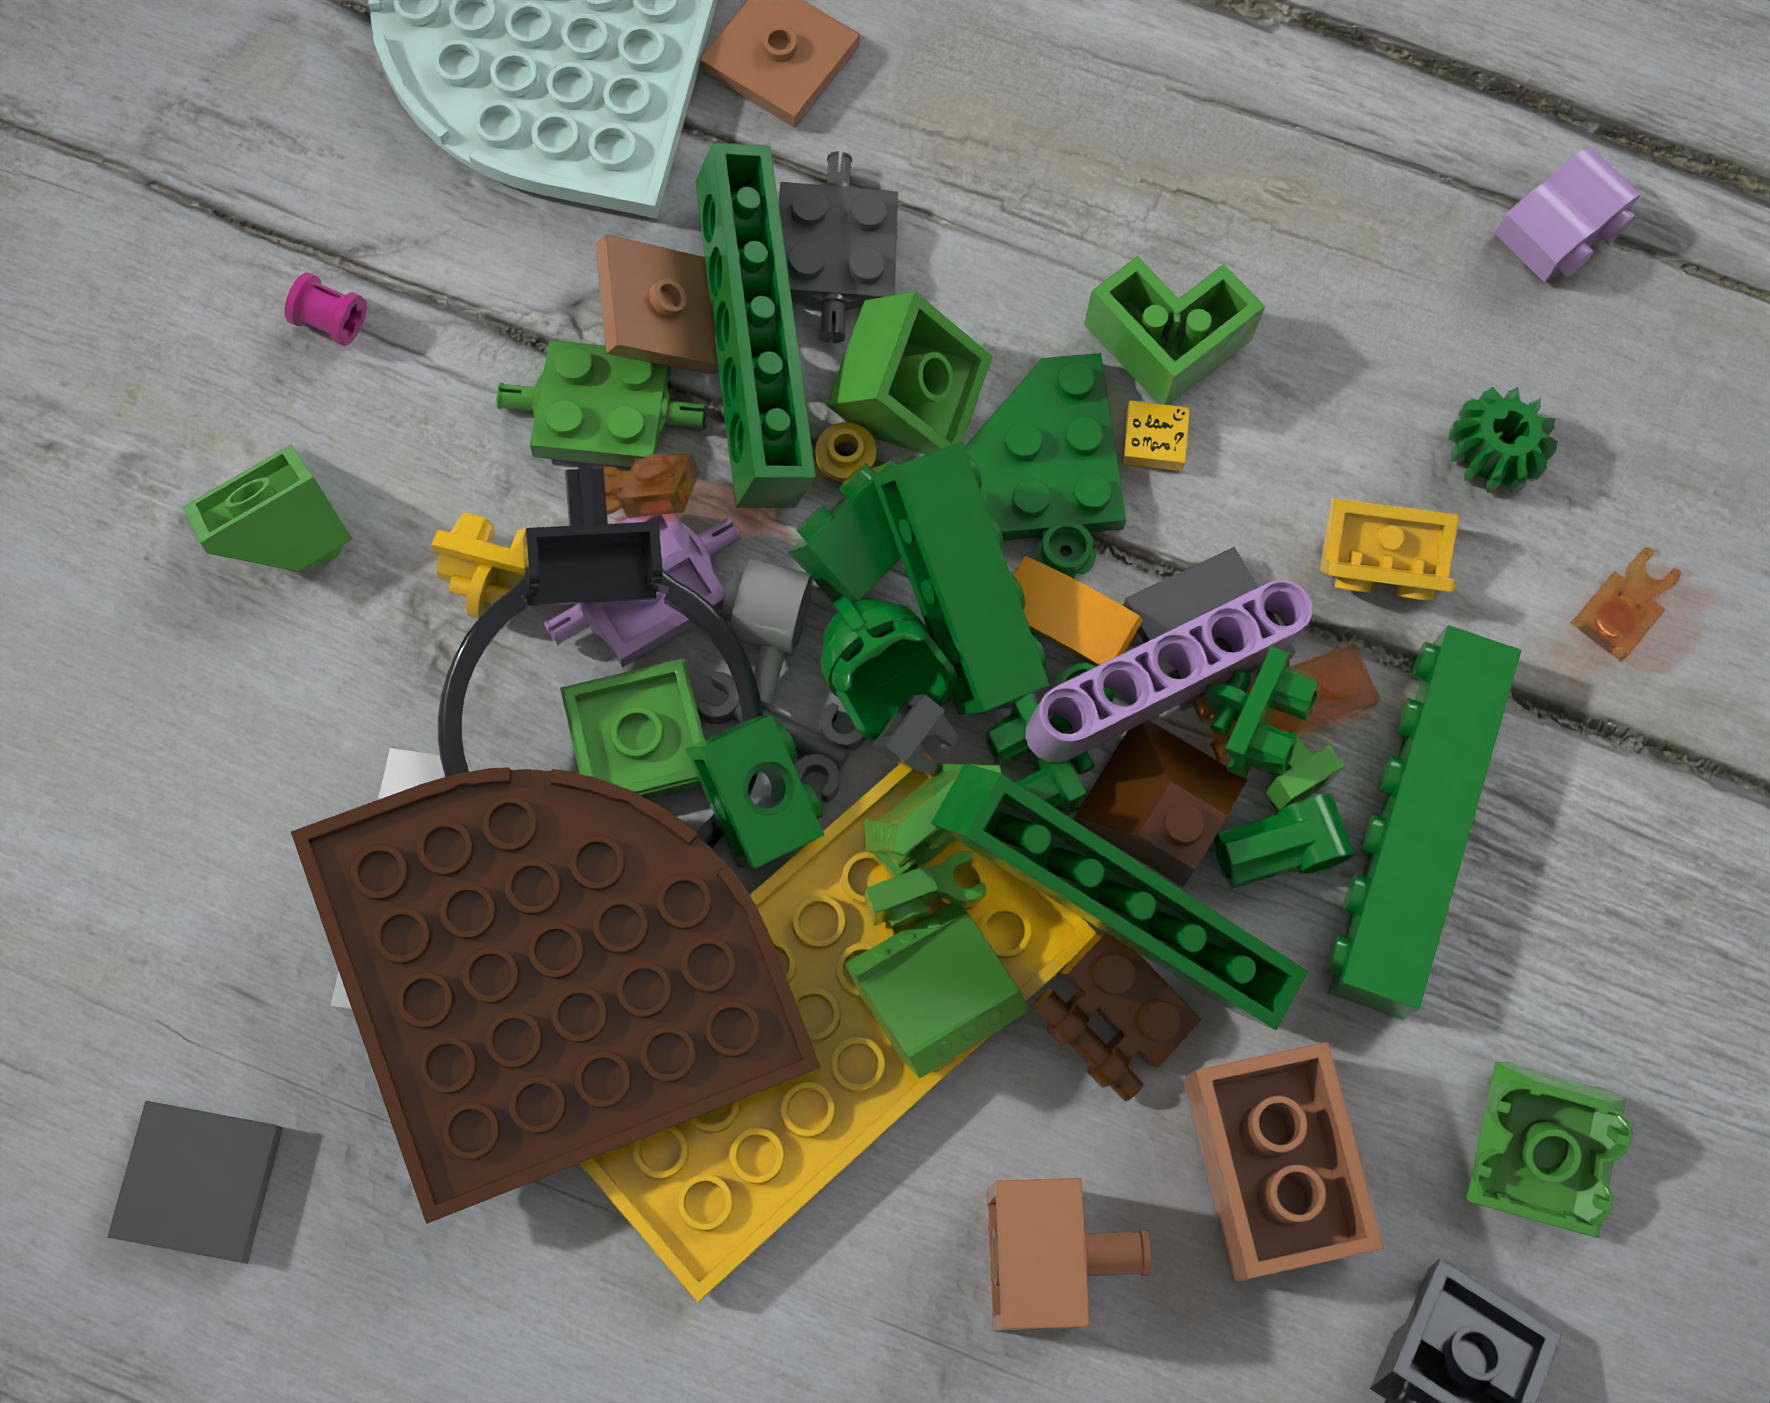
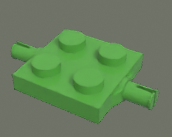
M549 340L544 372L537 380L535 387L499 383V391H497L496 398L498 409L533 411L535 420L530 448L533 457L654 470L658 443L667 431L668 425L704 429V421L706 420V403L670 401L668 391L670 366L606 354L605 345Z

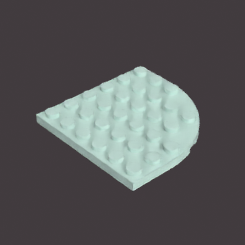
M368 0L373 40L388 82L401 105L417 126L455 159L486 177L517 189L652 218L658 217L700 67L699 59L702 57L718 0Z

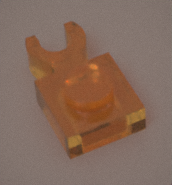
M692 453L666 456L653 454L645 458L635 459L629 471H620L612 466L601 467L604 469L607 515L623 508L627 518L683 513L700 473Z
M1649 547L1643 549L1630 561L1626 567L1625 578L1614 571L1571 621L1573 626L1620 662L1633 651L1665 611L1662 606L1652 599L1664 596L1676 585L1681 575V571L1675 567L1662 580L1650 577L1646 572L1645 565L1655 551Z

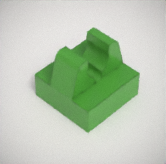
M1291 732V734L1296 735V746L1285 774L1273 772L1276 779L1264 793L1277 813L1289 804L1305 799L1328 785L1342 770L1344 764L1330 745L1313 754L1295 732Z

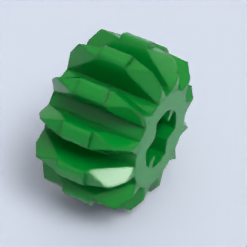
M1492 387L1484 391L1479 400L1472 398L1462 406L1458 412L1459 420H1455L1449 429L1448 439L1456 444L1450 453V462L1468 464V468L1464 473V482L1475 479L1479 475L1485 478L1487 493L1495 491L1501 483L1513 493L1516 490H1520L1527 480L1533 482L1534 479L1538 480L1547 469V460L1556 452L1558 441L1549 436L1555 428L1556 418L1539 417L1537 415L1541 408V398L1531 401L1527 405L1521 402L1518 387L1509 390L1504 398Z

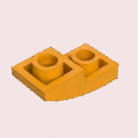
M1024 556L1013 575L1020 584L1024 594L1025 607L1023 611L1030 631L1053 641L1060 650L1096 667L1124 654L1143 621L1138 614L1116 601L1028 556Z

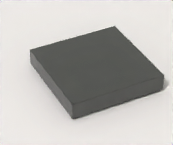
M1232 547L1126 597L1123 606L1143 619L1137 631L1143 642L1146 643L1258 588L1236 548ZM1265 611L1267 617L1273 623L1280 626L1275 615L1270 611ZM1212 636L1214 643L1220 649L1233 653L1230 644L1226 640ZM1291 644L1284 650L1289 653V660L1296 653ZM1158 662L1160 669L1165 675L1173 679H1181L1179 672L1174 666L1165 662ZM1263 663L1245 672L1253 678L1259 674ZM1229 679V680H1227V681H1225V682H1223V683L1229 685V682H1230L1231 679ZM1205 692L1179 704L1182 712L1203 702L1202 698Z
M145 1100L107 1238L248 1264L283 1127Z

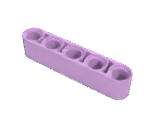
M1279 579L1269 582L1054 687L1044 695L1026 726L1025 737L1029 748L1037 757L1047 762L1060 763L1070 760L1205 692L1208 684L1223 683L1232 678L1234 671L1240 670L1245 672L1263 663L1270 647L1284 651L1308 625L1312 617V602L1309 595L1301 586L1292 581ZM1265 611L1278 615L1283 621L1284 626L1273 623L1267 617ZM1212 636L1226 640L1230 644L1233 653L1220 649L1214 643ZM1158 662H1165L1174 666L1179 672L1181 679H1173L1165 675L1160 669ZM1110 688L1119 691L1126 698L1128 706H1118L1110 702L1103 689ZM1058 715L1067 719L1072 725L1074 733L1063 734L1055 730L1050 724L1048 716Z

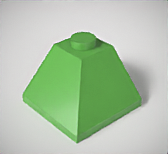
M292 445L285 447L183 506L192 528L207 554L296 572L308 565L310 567H319L337 557L342 551V545L352 540V537Z

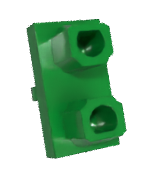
M1270 647L1250 694L1246 693L1252 677L1246 672L1236 670L1229 685L1210 683L1202 698L1204 703L1216 712L1210 725L1212 731L1221 735H1227L1233 721H1237L1226 746V753L1232 757L1227 769L1228 772L1244 778L1247 777L1251 766L1260 770L1285 774L1296 746V735L1269 726L1276 710L1307 721L1319 695L1318 681L1300 671L1291 669L1288 652Z
M1029 693L1014 700L1010 715L988 729L984 740L995 762L1000 767L1028 754L1037 772L1015 783L1063 814L1068 815L1079 810L1080 805L1078 801L1085 797L1086 791L1069 760L1060 763L1047 762L1037 757L1029 748L1025 737L1026 726L1038 706L1032 693ZM1054 715L1049 719L1050 724L1055 730L1063 734L1074 733L1072 725L1067 719L1058 715ZM1088 751L1070 759L1078 775H1083L1095 768V764Z

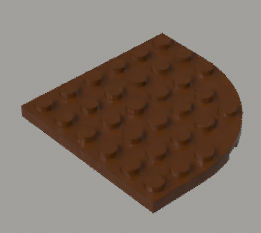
M510 767L488 768L457 773L426 782L291 831L426 1224L821 1068L771 936L757 906L738 876L690 826L662 806L629 789L599 778L564 770H511Z

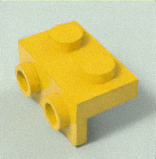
M1331 497L1319 570L1329 576L1336 577L1334 586L1336 588L1371 593L1374 582L1398 585L1397 596L1434 601L1436 590L1454 592L1456 579L1449 577L1459 515Z

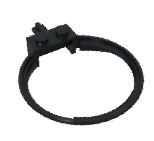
M579 466L578 469L565 470L569 526L526 528L522 543L525 572L522 580L495 601L478 618L457 650L445 678L438 712V745L445 777L469 772L462 741V713L466 691L473 671L485 649L496 635L512 620L522 614L528 606L651 600L657 598L656 592L666 594L664 604L677 610L695 623L719 650L735 681L740 698L743 722L753 717L763 716L761 696L756 678L736 634L722 615L707 600L691 588L674 579L662 568L659 521L608 524L603 468ZM758 772L752 776L749 782V796L756 782ZM714 813L696 831L698 836L711 848L724 836Z

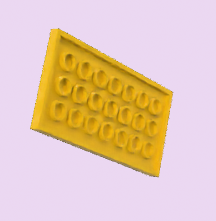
M923 749L925 756H926L929 760H931V761H933L934 763H936V762L930 757V755ZM899 764L823 830L824 836L809 842L750 894L771 936L821 1068L580 1163L697 1303L706 1298L990 1037H986L957 1055L952 1063L940 1071L930 1072L919 1079L901 1060L862 1000L845 965L848 961L914 924L911 923L899 928H892L890 921L876 926L873 924L865 904V890L867 887L893 877L874 854L865 851L864 819L877 821L934 776L935 772L932 774L920 773ZM955 840L925 865L929 864L931 868L944 862L950 855L956 852L971 851L974 858L972 865L958 869L953 874V879L962 888H971L977 884L984 883L987 891L979 902L962 907L969 913L1027 1003L1059 974L1096 932L1082 917L960 841ZM937 898L936 903L927 906L930 912L928 915L951 902L945 898Z

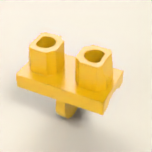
M467 512L462 513L451 532L437 530L431 543L432 551L438 554L437 576L440 579L450 581V593L467 597L466 612L468 616L479 618L491 604L509 592L522 580L525 574L522 543L526 528L517 530L510 548L492 544L495 538L494 524L485 517Z

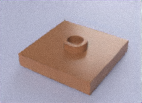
M747 0L699 59L700 69L708 76L795 128L860 47V34L804 0Z
M605 234L595 245L606 354L706 374H713L718 370L705 257Z

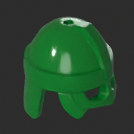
M845 595L833 603L837 612L832 617L823 635L820 668L831 692L839 698L863 737L876 740L909 695L926 694L940 707L943 706L956 686L957 672L929 635L926 625L910 608L875 598L850 602Z

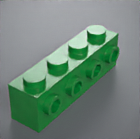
M963 442L872 475L929 635L957 672V682L951 696L958 715L986 712L1049 686L1050 684L1044 670L1046 668L1044 649L1038 639L1031 634L1023 611L1025 598L1018 581L1010 575L1002 553L1003 536L996 520L988 514L980 491L982 479L979 468L974 459L967 455Z

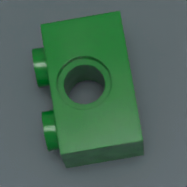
M772 715L753 717L686 748L737 867L756 869L824 836L818 819L823 815L820 801L813 788L807 782L801 783L792 759L797 757L793 739L782 723H775ZM758 771L763 772L769 778L772 786L769 800L761 807L754 804L748 792L749 782Z

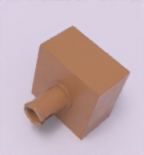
M1082 1178L996 1180L987 1190L993 1331L1090 1327L1088 1276L1150 1275L1151 1251L1147 1230L1125 1233H1086L1084 1227Z

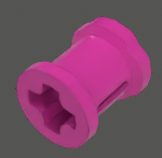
M306 272L301 274L292 285L286 299L284 312L287 322L299 327L304 324L311 325L329 333L331 339L336 343L346 346L356 338L364 322L367 305L366 300L361 295L354 292L344 295L321 285V280L318 276Z

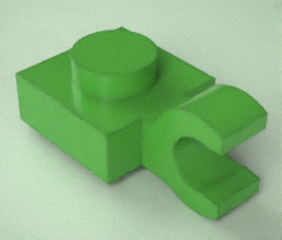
M971 851L956 852L939 865L930 868L928 864L867 887L865 890V904L874 926L886 921H890L892 928H899L914 923L930 913L927 906L936 903L937 898H945L953 904L960 906H969L979 902L987 891L984 883L977 884L971 888H962L953 879V874L958 869L972 865L974 858Z

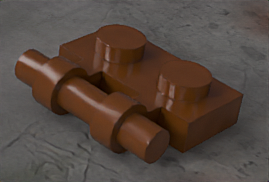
M1101 929L1059 972L1077 991L1070 1000L1065 1003L1051 988L1042 993L1033 1004V1008L1049 1023L1046 1028L1047 1032L1061 1046L1069 1044L1089 1064L1088 1074L1102 1088L1110 1086L1124 1101L1132 1099L1143 1087V1082L1128 1068L1131 1058L1137 1053L1148 1065L1158 1068L1202 1020L1135 950ZM1095 1011L1117 1032L1107 1045L1087 1025L1089 1018Z

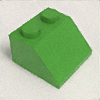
M916 291L865 300L826 406L847 422L863 426L871 433L874 439L927 455L963 442L993 356Z

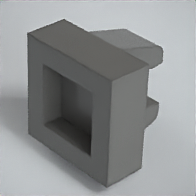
M926 694L909 695L871 746L891 762H897L920 773L932 774L938 766L925 756L923 751L924 745L921 742L925 737L935 736L946 746H954L959 737L943 715L945 710Z

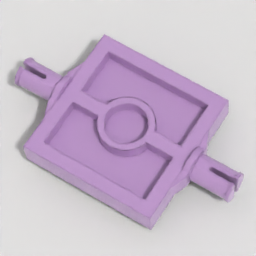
M665 497L620 522L659 521L662 568L664 571L697 592L718 612L723 609L726 591L712 570L710 556L741 540L738 529L735 525L733 526V521L728 516L697 535L692 529L680 522ZM656 592L657 598L651 600L576 604L553 619L544 622L548 633L557 646L590 627L594 633L606 641L622 668L696 624L677 610L664 604L666 594Z

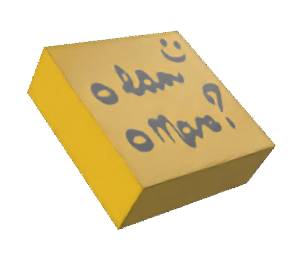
M1129 400L1126 413L1122 465L1182 471L1186 461L1190 407Z

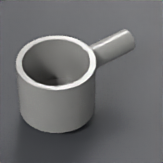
M750 559L743 573L734 571L731 576L724 599L722 617L726 621L731 622L730 627L739 640L761 646L754 675L760 692L761 702L772 704L785 653L793 654L802 632L811 597L813 574Z

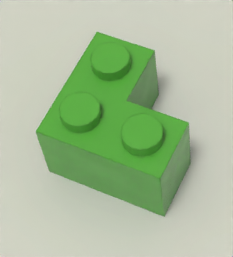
M1137 256L1092 290L1084 325L1158 404L1169 405L1253 339L1265 306L1225 264L1178 298Z

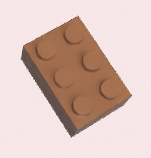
M1328 1042L1197 1069L1183 1080L1233 1282L1384 1249Z

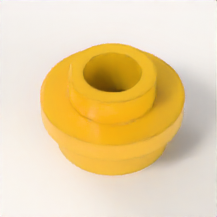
M840 422L833 424L821 433L816 443L815 455L819 468L825 475L836 481L844 482L855 470L865 463L872 469L876 461L877 448L873 436L867 429L856 423ZM849 443L853 444L857 451L851 456H841L835 451V448L839 444Z

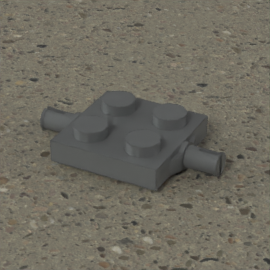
M839 151L831 152L827 156V183L816 185L780 182L779 211L792 301H803L814 307L821 308V331L819 337L826 343L830 341L832 321L834 322L833 343H840L845 340V310L862 307L865 300L895 295L898 191L863 189L850 185L852 156L846 152L842 153L840 172H838Z

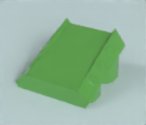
M935 763L938 766L935 770V775L877 821L864 819L865 851L874 854L892 877L923 867L956 840L932 825L931 821L964 764ZM971 764L1001 773L999 765Z
M952 902L845 963L862 1000L901 1060L919 1079L930 1072L940 1071L952 1063L957 1055L986 1037L995 1035L1009 1026L1012 1021L1030 1011L1019 988L969 913L962 906Z
M1495 1062L1466 1199L1474 1204L1598 1238L1602 1221L1609 1216L1614 1199L1609 1186L1614 1160H1618L1627 1153L1633 1135L1629 1121L1623 1116L1626 1098L1601 1087L1582 1084L1521 1067L1511 1062Z

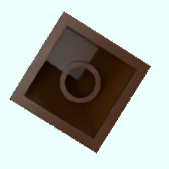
M1147 720L1126 732L1073 820L1184 887L1225 822L1248 779L1228 772L1227 766Z

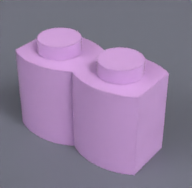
M1589 146L1569 160L1549 180L1536 187L1505 215L1495 235L1544 283L1552 279L1560 271L1566 277H1569L1592 256L1594 251L1590 248L1591 245L1602 237L1610 243L1630 226L1636 218L1630 210L1641 194L1600 154Z

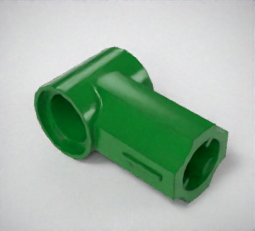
M1330 793L1299 800L1280 809L1278 815L1220 831L1214 838L1216 857L1222 875L1228 881L1231 889L1298 870L1299 874L1321 871L1341 864L1355 855L1334 797Z

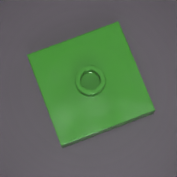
M685 658L560 687L579 774L599 778L621 786L646 799L701 786L686 751V748L705 739Z

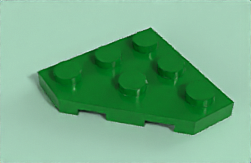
M1101 353L1041 358L965 446L967 455L974 459L979 468L982 479L980 491L988 514L998 523L1003 541L1042 537L1044 530H1048L1052 525L1060 521L1077 522L1084 526L1089 533L1123 530L1126 523V515Z

